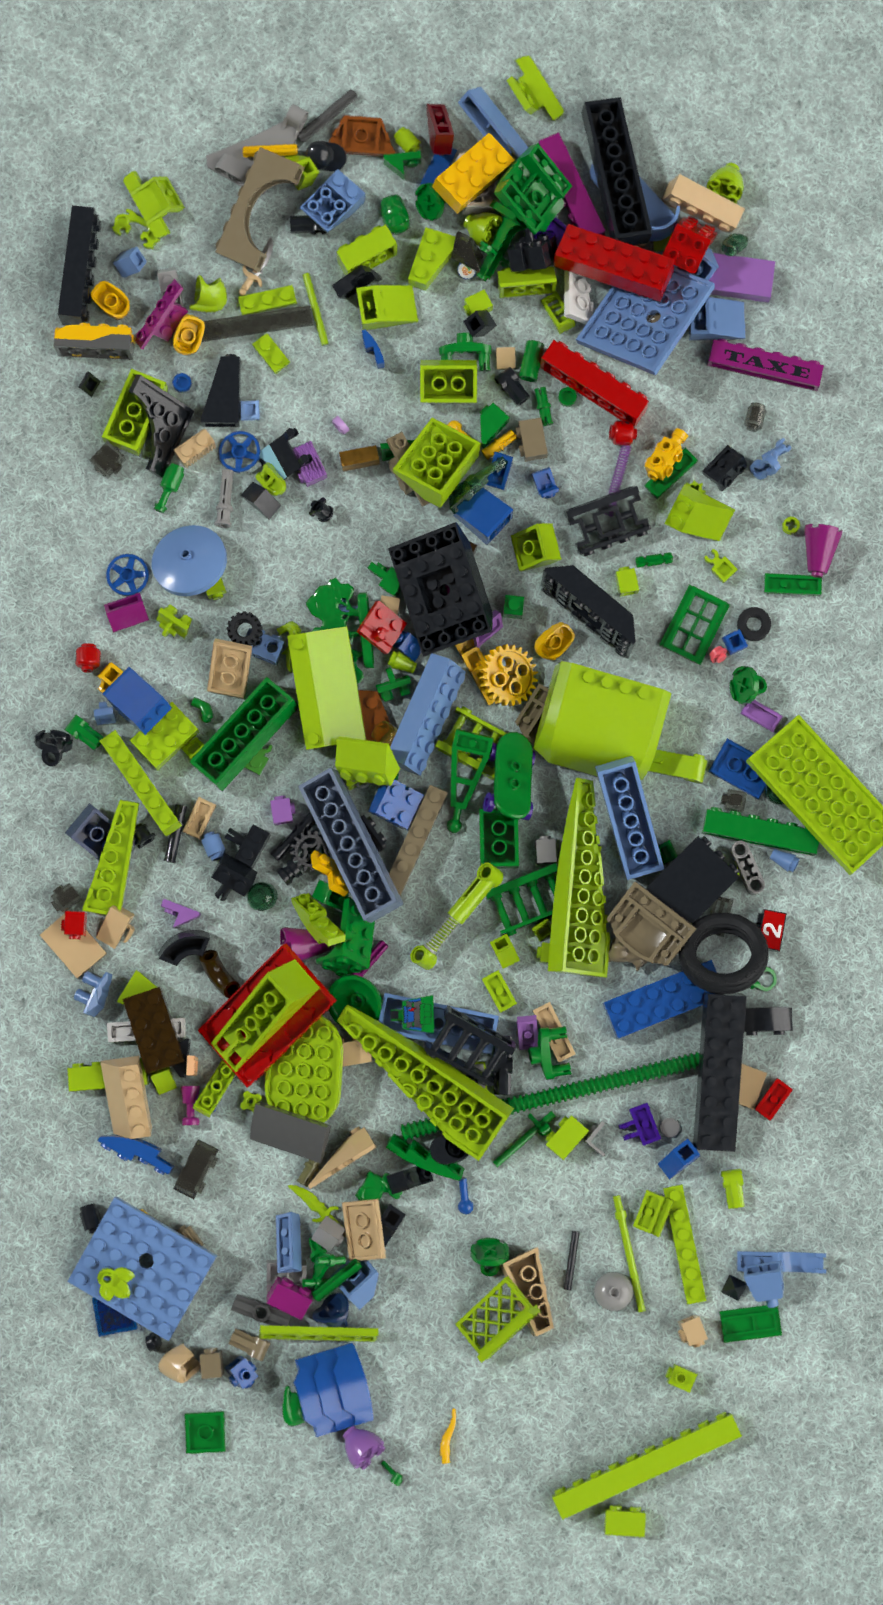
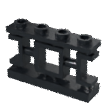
M633 485L564 510L568 525L571 526L578 523L584 539L575 543L578 554L588 556L594 554L595 549L601 548L605 550L612 547V543L617 541L621 544L629 541L631 536L637 535V537L648 534L647 531L651 529L648 518L638 520L633 503L641 500L638 486ZM633 496L632 499L626 500L629 508L628 511L620 513L616 504L609 506L613 502ZM594 509L598 510L591 513L594 523L584 526L581 517L573 518ZM614 511L619 527L603 533L597 516ZM632 517L634 526L643 525L619 535V532L626 530L623 523L625 519ZM596 530L599 539L607 537L606 540L583 547V545L590 543L587 535L589 532Z

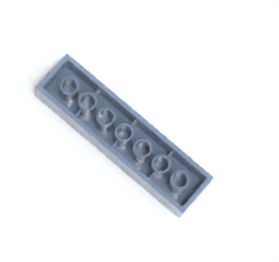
M330 767L299 785L298 787L363 920L372 923L404 905L338 771Z

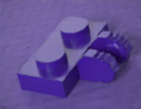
M648 1102L629 1109L633 1120L618 1125L620 1129H625L635 1124L637 1132L628 1133L623 1136L624 1141L639 1136L642 1146L661 1139Z

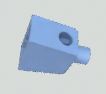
M782 1260L745 1266L744 1279L755 1301H766L769 1308L778 1306V1299L783 1298L784 1294Z

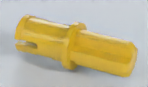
M509 430L498 439L495 438L494 442L482 449L481 452L489 460L494 456L495 451L503 452V448L515 441L517 436L512 430Z

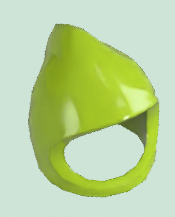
M198 275L195 285V303L189 305V309L201 312H217L222 310L227 303V292L222 279L218 278L212 283L206 284L203 277Z

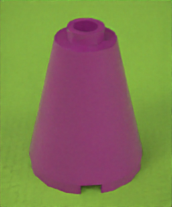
M813 524L805 525L804 532L808 572L811 573L812 577L822 578L829 570L843 530H839L838 527L818 524V527H812Z
M289 927L280 929V945L287 943L302 961L331 951V946H327L325 943L319 944L307 929Z

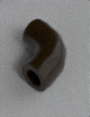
M207 950L203 956L199 957L209 980L223 996L229 999L240 988V984L227 972L217 951Z

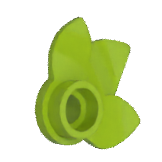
M119 1267L115 1270L112 1268L100 1270L97 1280L100 1284L99 1292L101 1297L106 1301H110L113 1296L121 1299L130 1297V1289L127 1282L132 1280L135 1274L124 1267ZM110 1276L111 1279L106 1281L104 1280V1277Z

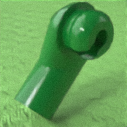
M194 697L191 706L200 709L203 722H211L214 716L211 705Z

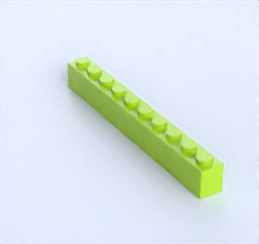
M726 1411L719 1413L715 1416V1420L711 1422L708 1420L702 1421L697 1424L698 1428L692 1431L690 1428H687L680 1432L681 1436L673 1439L670 1436L662 1440L663 1444L657 1447L655 1445L646 1447L644 1453L640 1455L633 1453L627 1456V1461L623 1463L616 1461L608 1465L609 1469L601 1472V1469L590 1474L591 1477L586 1480L579 1478L573 1481V1486L569 1488L562 1486L554 1490L555 1494L552 1495V1498L562 1520L742 1437L731 1413L727 1414Z

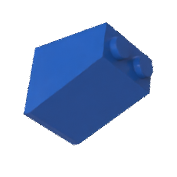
M479 484L476 488L472 487L466 495L468 497L463 502L460 500L454 506L453 516L482 542L488 545L513 518V509Z
M130 667L102 693L116 711L144 735L172 709L164 697Z

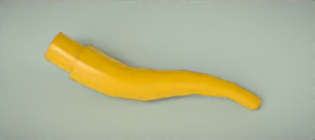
M455 1408L452 1409L450 1425L440 1443L442 1464L450 1463L449 1443L456 1424Z

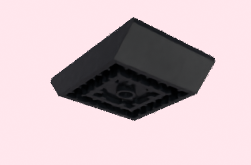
M457 522L388 548L423 657L492 632L493 612L470 542ZM444 585H448L450 588L448 595L442 593Z
M574 565L546 567L543 570L541 587L543 588L541 590L549 597L551 595L557 599L556 603L563 609L567 607L572 611L570 614L576 620H583L586 623L585 627L592 633L596 631L601 635L600 639L605 644L613 645L615 647L614 651L621 657L625 655L628 658L636 642L633 614Z

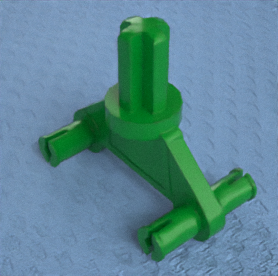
M309 1238L312 1251L310 1258L314 1263L313 1279H303L302 1286L317 1289L330 1279H322L328 1267H334L335 1264H345L346 1258L345 1256H334V1254L327 1253L321 1245Z

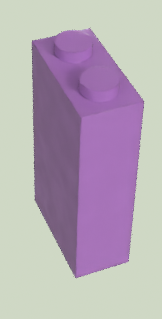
M713 253L719 267L709 280L715 285L710 295L769 303L776 261Z

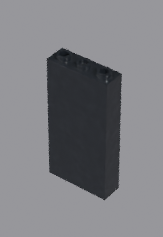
M699 835L646 888L690 924H693L740 877L737 874L739 872L738 868L732 863L728 865L724 861L726 857L718 849L714 851L710 847L712 843L705 836L701 838Z

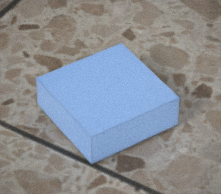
M259 400L240 401L241 421L260 420Z

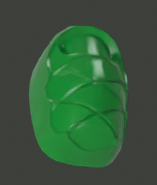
M397 194L383 198L380 204L383 224H386L391 234L406 232L410 227V217L402 198Z

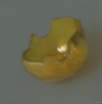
M386 720L381 721L375 726L371 736L375 742L388 743L391 746L398 729Z

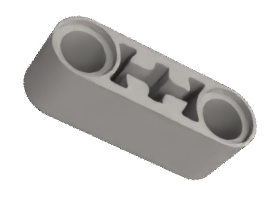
M744 841L735 842L730 848L732 859L739 870L747 892L751 895H757L764 890L765 882L748 844ZM735 846H742L744 854L737 855L735 853ZM746 856H748V859L745 860L747 866H752V868L750 869L751 876L754 873L756 874V876L751 877L749 880H747L746 878L750 876L749 872L747 870H743V867L745 866L744 861H742L741 863L739 862V860L745 858ZM751 881H757L760 884L758 891L751 889Z

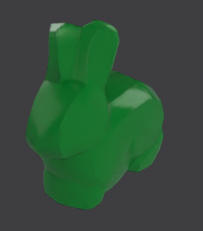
M369 1170L366 1174V1179L357 1190L355 1196L358 1201L380 1200L383 1193L387 1192L391 1197L398 1200L402 1192L392 1195L386 1177L390 1175L386 1172L380 1176Z

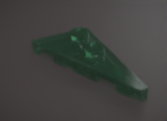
M503 456L479 472L469 475L466 480L457 485L449 496V506L453 514L459 511L457 506L462 501H469L489 482L487 477L495 471L498 473L507 464V460Z

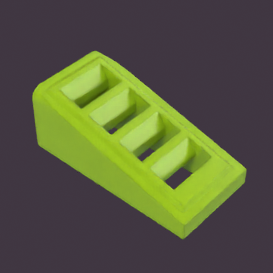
M557 291L540 300L559 334L576 326L575 320L562 316L556 319L557 316L564 313V302ZM555 300L558 301L557 303H555L554 305H552V306H550V307L547 305V304H549V303H551V302H553V301H555ZM561 306V309L552 313V310Z

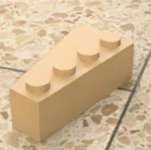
M681 174L668 183L661 199L665 205L675 209L677 206H680V211L715 225L723 232H732L736 229L745 209Z
M536 1247L500 1265L505 1277L509 1276L531 1305H536L541 1310L527 1324L533 1337H537L554 1328L542 1274L539 1250ZM516 1300L520 1310L522 1311L525 1308V1306L522 1304L521 1301Z

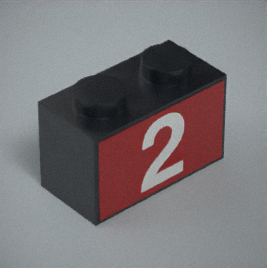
M763 909L762 913L757 915L756 924L759 925V929L766 938L769 951L780 952L787 913Z

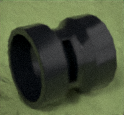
M292 859L287 862L286 867H280L276 870L287 886L292 883L295 877L299 878L303 875Z

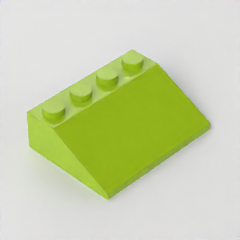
M431 418L395 465L393 472L424 500L441 508L479 457L481 443Z

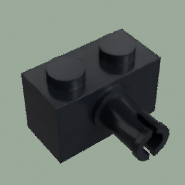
M254 824L245 836L229 828L227 832L233 836L226 833L225 839L239 845L240 848L235 859L253 869L271 834Z
M224 853L215 866L211 877L221 883V886L215 893L216 898L219 899L222 894L220 900L225 901L231 890L245 897L253 885L258 872Z

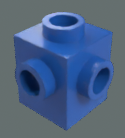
M240 1355L224 1367L230 1375L228 1380L234 1387L249 1388L255 1383L254 1380L258 1378L255 1372L257 1370L255 1365Z

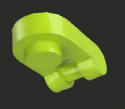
M266 462L263 470L255 475L256 480L271 495L279 496L285 492L286 482L271 463Z

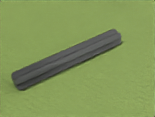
M351 89L306 126L300 132L298 139L304 143L357 99L356 92Z

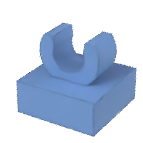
M107 701L99 702L100 709L94 710L97 726L116 723L113 707H108Z

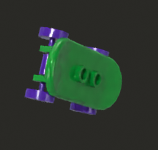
M509 732L503 735L497 743L493 742L488 761L493 762L495 760L494 794L489 792L486 794L483 810L491 813L494 806H496V811L501 812V814L508 818L529 821L533 813L531 784L535 752L527 737L518 732Z

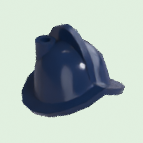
M343 1293L329 1295L323 1301L321 1307L313 1312V1320L324 1323L328 1327L347 1328L348 1298Z

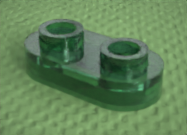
M731 234L722 241L721 250L727 256H735V254L740 253L747 247L748 237L743 234Z

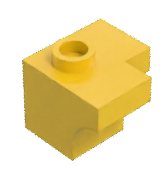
M109 662L97 676L101 679L98 690L103 693L123 671L112 662Z

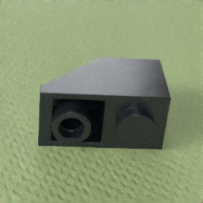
M418 1166L386 1176L392 1195L434 1181L431 1172Z
M389 1204L381 1217L384 1246L387 1245L406 1216L404 1212L392 1204Z

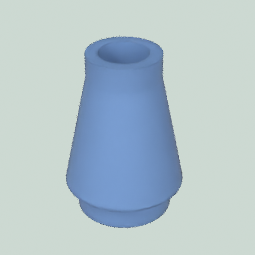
M776 849L773 850L770 856L771 860L787 872H794L800 861L795 854Z

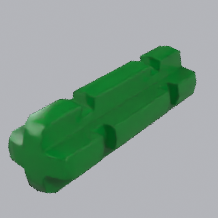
M671 552L664 553V555L654 554L647 555L646 557H636V566L638 568L645 565L655 566L673 562Z

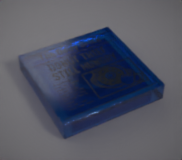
M92 1297L99 1337L138 1329L137 1322Z

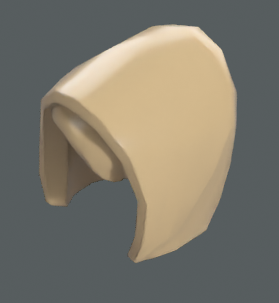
M183 1343L168 1351L158 1364L159 1371L181 1384L187 1382L201 1369L200 1362Z

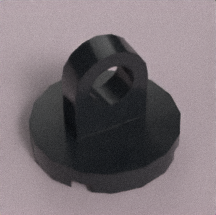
M42 730L35 735V746L42 750V760L47 766H56L61 761L63 753L72 749L73 739L63 731L50 730V733H45L46 730ZM49 752L54 754L55 760L49 758Z

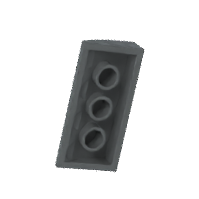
M259 1102L255 1104L250 1140L322 1163L332 1125Z

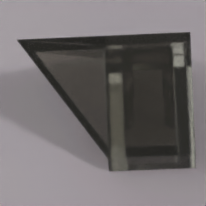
M458 231L451 258L480 273L481 262L484 257L473 238Z

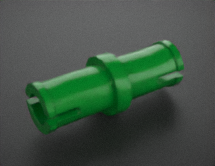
M546 387L534 389L538 404L536 409L539 411L543 427L547 426V423L549 426L553 425L550 412L551 403L548 402Z

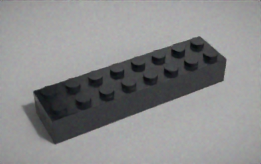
M621 97L584 102L581 114L609 236L612 239L630 245L649 243L652 229Z
M704 991L693 1146L697 1150L736 1152L747 998L742 993L715 994Z

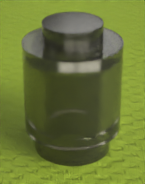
M752 402L748 407L744 426L747 427V430L757 432L762 429L766 415V406L764 404Z

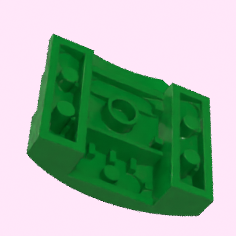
M536 143L530 146L506 171L496 186L494 194L505 208L509 207L517 218L523 221L535 235L538 231H546L552 220L563 208V197L572 185L542 147Z

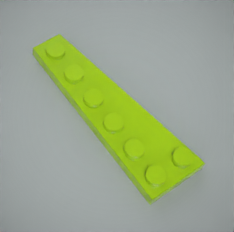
M126 800L119 801L82 911L107 915L109 908L113 905L121 911L140 803Z

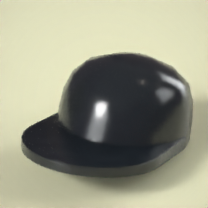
M326 141L312 142L305 152V157H310L318 170L335 172L337 169L341 170L347 160L346 152L342 146Z
M443 1135L435 1138L430 1145L431 1157L442 1165L461 1162L469 1155L447 1140Z

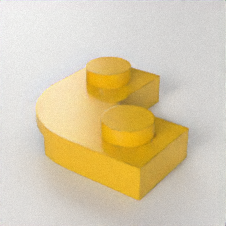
M315 850L311 854L312 868L327 875L330 890L342 896L348 894L349 889L335 861L328 855Z

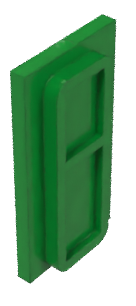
M767 1305L719 1311L724 1343L782 1335L778 1306L769 1308Z

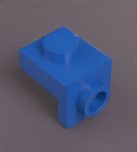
M550 467L531 473L537 492L542 498L554 497L555 493L559 492Z
M402 631L393 645L394 648L400 650L414 662L422 653L418 640L409 632Z

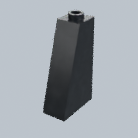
M226 354L220 358L201 416L202 427H240L241 359L235 354Z

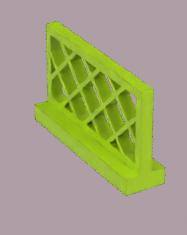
M506 1276L455 1325L479 1354L477 1358L483 1363L491 1358L541 1310L536 1305L532 1306L509 1276ZM505 1283L511 1289V1295L502 1294V1286ZM490 1297L498 1298V1307L490 1306ZM502 1298L511 1299V1309L502 1308ZM515 1300L521 1301L525 1306L522 1311L515 1310ZM478 1308L485 1309V1319L477 1318ZM490 1310L498 1311V1321L490 1320ZM502 1312L510 1313L509 1323L502 1322ZM466 1320L473 1321L472 1331L467 1330L462 1323ZM477 1322L485 1323V1333L477 1332ZM490 1324L498 1325L497 1334L489 1333ZM477 1336L485 1337V1345L483 1347L478 1344Z

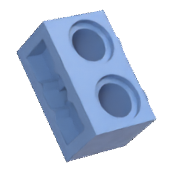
M251 628L248 629L246 636L252 632ZM262 630L263 635L260 636V643L252 647L251 656L277 666L282 655L281 653L284 650L285 642L282 641V637L272 634V636L266 635L265 631ZM272 644L278 646L277 651L274 653L267 651L268 647Z

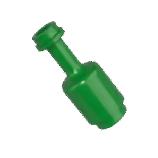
M171 463L166 468L160 483L163 493L158 504H154L155 511L164 514L167 510L165 505L170 494L178 491L185 475L183 467Z

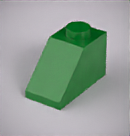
M492 403L490 406L486 405L480 412L482 448H485L510 420V417L495 403Z
M320 879L312 895L313 898L323 904L343 911L344 899H353L350 892L342 896L330 890L328 882Z

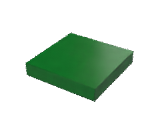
M224 1411L185 1413L186 1454L226 1452Z

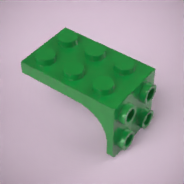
M344 899L340 930L345 934V941L336 944L335 948L328 955L316 960V963L321 965L323 969L331 970L341 977L351 973H360L362 970L369 969L375 921L372 923L364 921L353 899Z

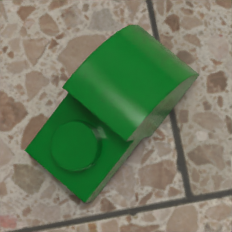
M371 562L368 570L382 579L379 587L393 597H397L401 587L395 569L391 566L389 571L386 572L387 568L381 563L374 564Z

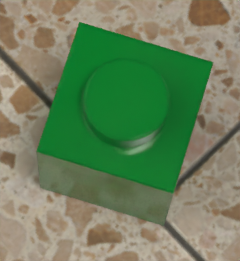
M505 595L503 618L522 619L524 597Z

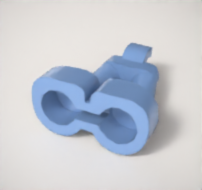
M784 438L776 442L775 448L762 454V460L757 459L752 463L750 471L754 477L762 480L767 476L776 474L781 468L777 461L778 456L791 450L790 445L785 446L783 444Z

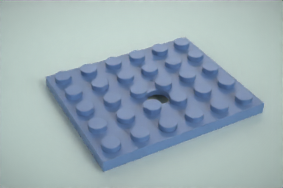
M674 268L661 302L612 286L576 338V341L582 346L656 376L714 290L715 285L713 282ZM656 312L661 315L660 319L655 323L647 321L648 315H654Z
M115 1196L67 1282L169 1341L217 1255ZM144 1253H148L153 1257L154 1264L150 1268L141 1266L139 1262L140 1256ZM119 1267H124L132 1271L135 1277L127 1282L130 1289V1297L121 1299L113 1296L110 1301H106L101 1297L99 1292L100 1284L97 1280L100 1270L103 1268L115 1270ZM110 1276L104 1277V1280L106 1281L111 1279Z

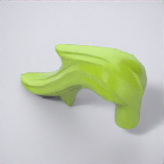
M289 621L285 625L276 628L279 635L287 631L290 635L302 633L300 626L294 621ZM288 645L281 654L286 656L287 669L292 673V662Z

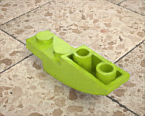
M309 893L291 898V902L302 923L319 944L325 943L327 946H331L345 941V934L327 918V910Z

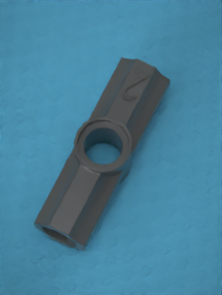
M239 1294L236 1295L231 1308L234 1312L271 1326H288L292 1315L270 1307L265 1303L257 1302ZM259 1307L266 1309V1317L260 1318L257 1316L256 1311Z

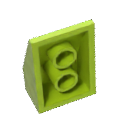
M684 484L664 524L682 533L720 541L735 509Z

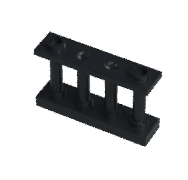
M447 1006L444 1011L446 1023L433 1044L428 1041L424 1043L426 1054L432 1058L437 1057L471 1075L480 1084L492 1087L494 1085V1078L491 1076V1073L503 1054L509 1053L512 1055L516 1050L515 1042L456 1009ZM457 1025L463 1028V1033L449 1053L441 1049L440 1046L452 1027ZM474 1034L479 1037L480 1042L468 1061L465 1062L458 1058L457 1055L469 1036ZM492 1044L496 1046L497 1050L485 1070L482 1071L474 1067L486 1045Z

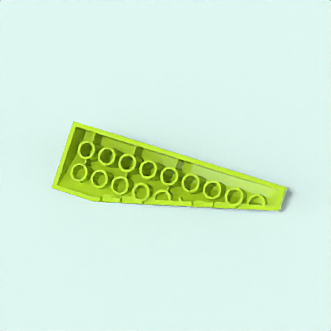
M576 778L559 856L552 913L548 971L607 978L610 933L607 932L606 923H608V915H605L604 909L606 895L602 891L604 877L601 853H598L600 839L599 835H596L595 824H598V820L594 814V807L596 806L593 780Z

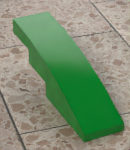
M395 1133L389 1138L386 1145L387 1149L402 1159L443 1177L459 1181L465 1170L457 1162L448 1165L437 1163L431 1157L430 1151L416 1140L408 1144Z

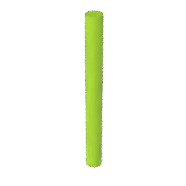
M305 273L302 276L321 345H328L329 342L310 273Z

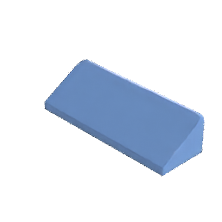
M294 1212L277 1215V1272L302 1271L300 1216Z

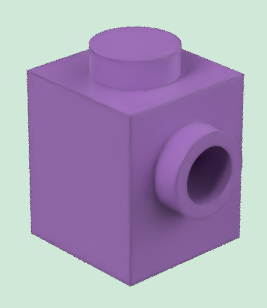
M286 796L274 797V800L270 801L274 825L294 823L292 814H296L294 802L291 803L290 798H286Z

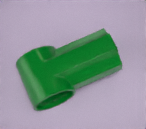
M75 715L64 729L74 736L75 739L81 740L94 751L101 745L100 740L104 738L78 715Z

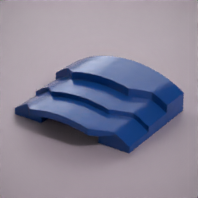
M353 1343L344 1344L295 1360L298 1373L294 1379V1385L299 1398L303 1419L313 1426L315 1437L374 1420L368 1384Z

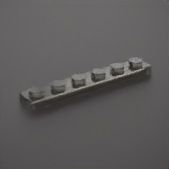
M308 305L203 321L205 329L202 342L313 326L311 307Z

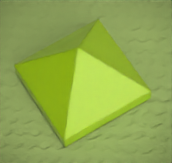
M548 918L537 922L532 928L539 941H542L551 934V923Z

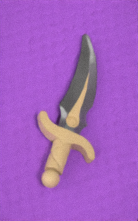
M272 237L269 238L262 251L267 257L261 271L257 272L252 269L251 272H248L246 266H243V272L247 279L239 290L241 296L246 294L253 282H257L259 287H262V281L258 276L262 273L263 268L270 259L273 248Z

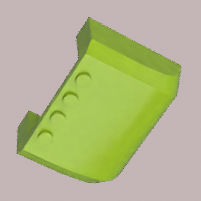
M561 661L554 667L533 749L542 755L548 763L596 777L598 776L595 766L633 756L640 780H643L654 759L672 693L596 669Z

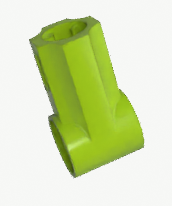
M741 1168L721 1171V1177H723L724 1181L722 1185L726 1192L728 1209L745 1207Z

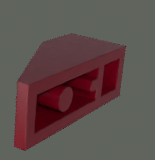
M427 104L429 140L432 152L437 155L451 154L454 132L445 104Z

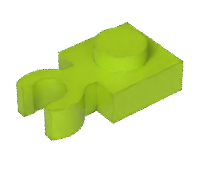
M712 549L711 553L714 555V559H709L708 556H705L704 561L713 565L711 571L724 584L738 569L725 556L720 559L718 552Z

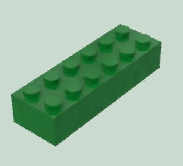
M266 677L190 760V763L223 792L299 708L298 704Z

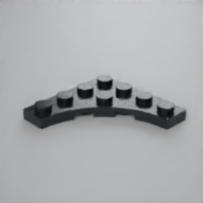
M136 374L128 392L134 395L141 403L151 426L152 446L146 469L154 475L163 478L166 468L169 467L175 454L174 449L179 446L195 411L143 376Z

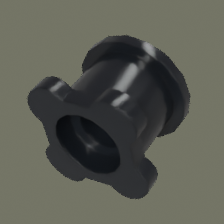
M322 497L320 500H314L311 503L309 515L311 517L316 515L320 522H326L333 517L334 509L332 506L326 505L327 500Z
M139 823L135 828L134 837L139 843L137 846L139 849L152 842L156 836L155 833L149 832L147 824L142 825Z

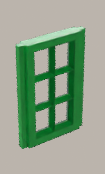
M689 585L659 646L701 665L730 604ZM695 596L705 600L699 613L689 609ZM708 602L718 606L712 619L702 615ZM687 613L696 617L690 631L680 627ZM700 619L709 623L703 637L693 633ZM678 630L688 634L682 648L672 644ZM691 636L700 640L695 654L685 650Z

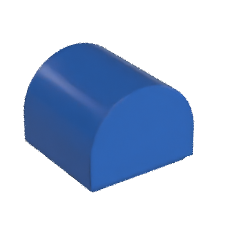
M740 629L722 637L730 655L748 647Z

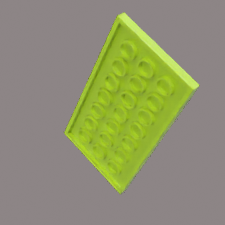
M799 714L746 760L747 764L849 875H852L883 846L882 804Z

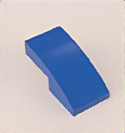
M365 329L362 330L366 353L374 352L377 369L385 368V362L376 341Z

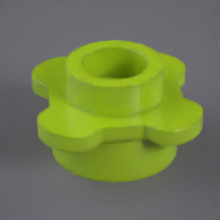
M245 1091L240 1107L243 1110L249 1109L254 1112L255 1104L262 1100V1096Z

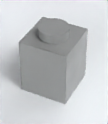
M551 836L539 837V840L535 842L537 865L555 864L557 862L555 839H551Z
M326 1216L311 1239L331 1252L334 1246L339 1247L345 1238L342 1236L345 1228Z

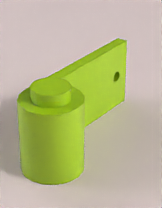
M656 749L649 772L679 777L686 781L702 784L708 761L705 760V756L700 754L688 756Z

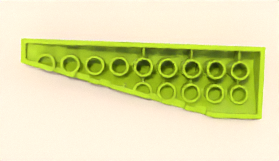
M347 1004L337 1020L353 1039H357L361 1043L366 1053L369 1052L373 1056L379 1067L382 1066L386 1070L391 1080L408 1098H412L417 1104V1108L421 1112L424 1111L430 1118V1122L443 1132L442 1135L447 1140L479 1161L514 1108L445 1061L427 1055L424 1048Z

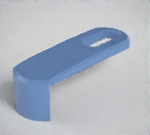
M592 163L590 169V178L598 187L594 166ZM639 176L652 229L650 241L663 240L673 233L677 225L680 206H677L674 214Z

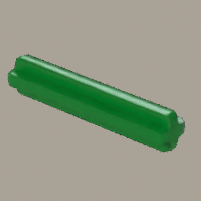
M356 1258L350 1261L312 1293L314 1299L318 1302L324 1299L362 1267L361 1263Z

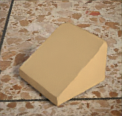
M515 347L496 348L497 370L508 369L509 367L516 369Z

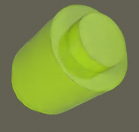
M402 127L395 133V142L404 152L420 150L421 141L410 129Z

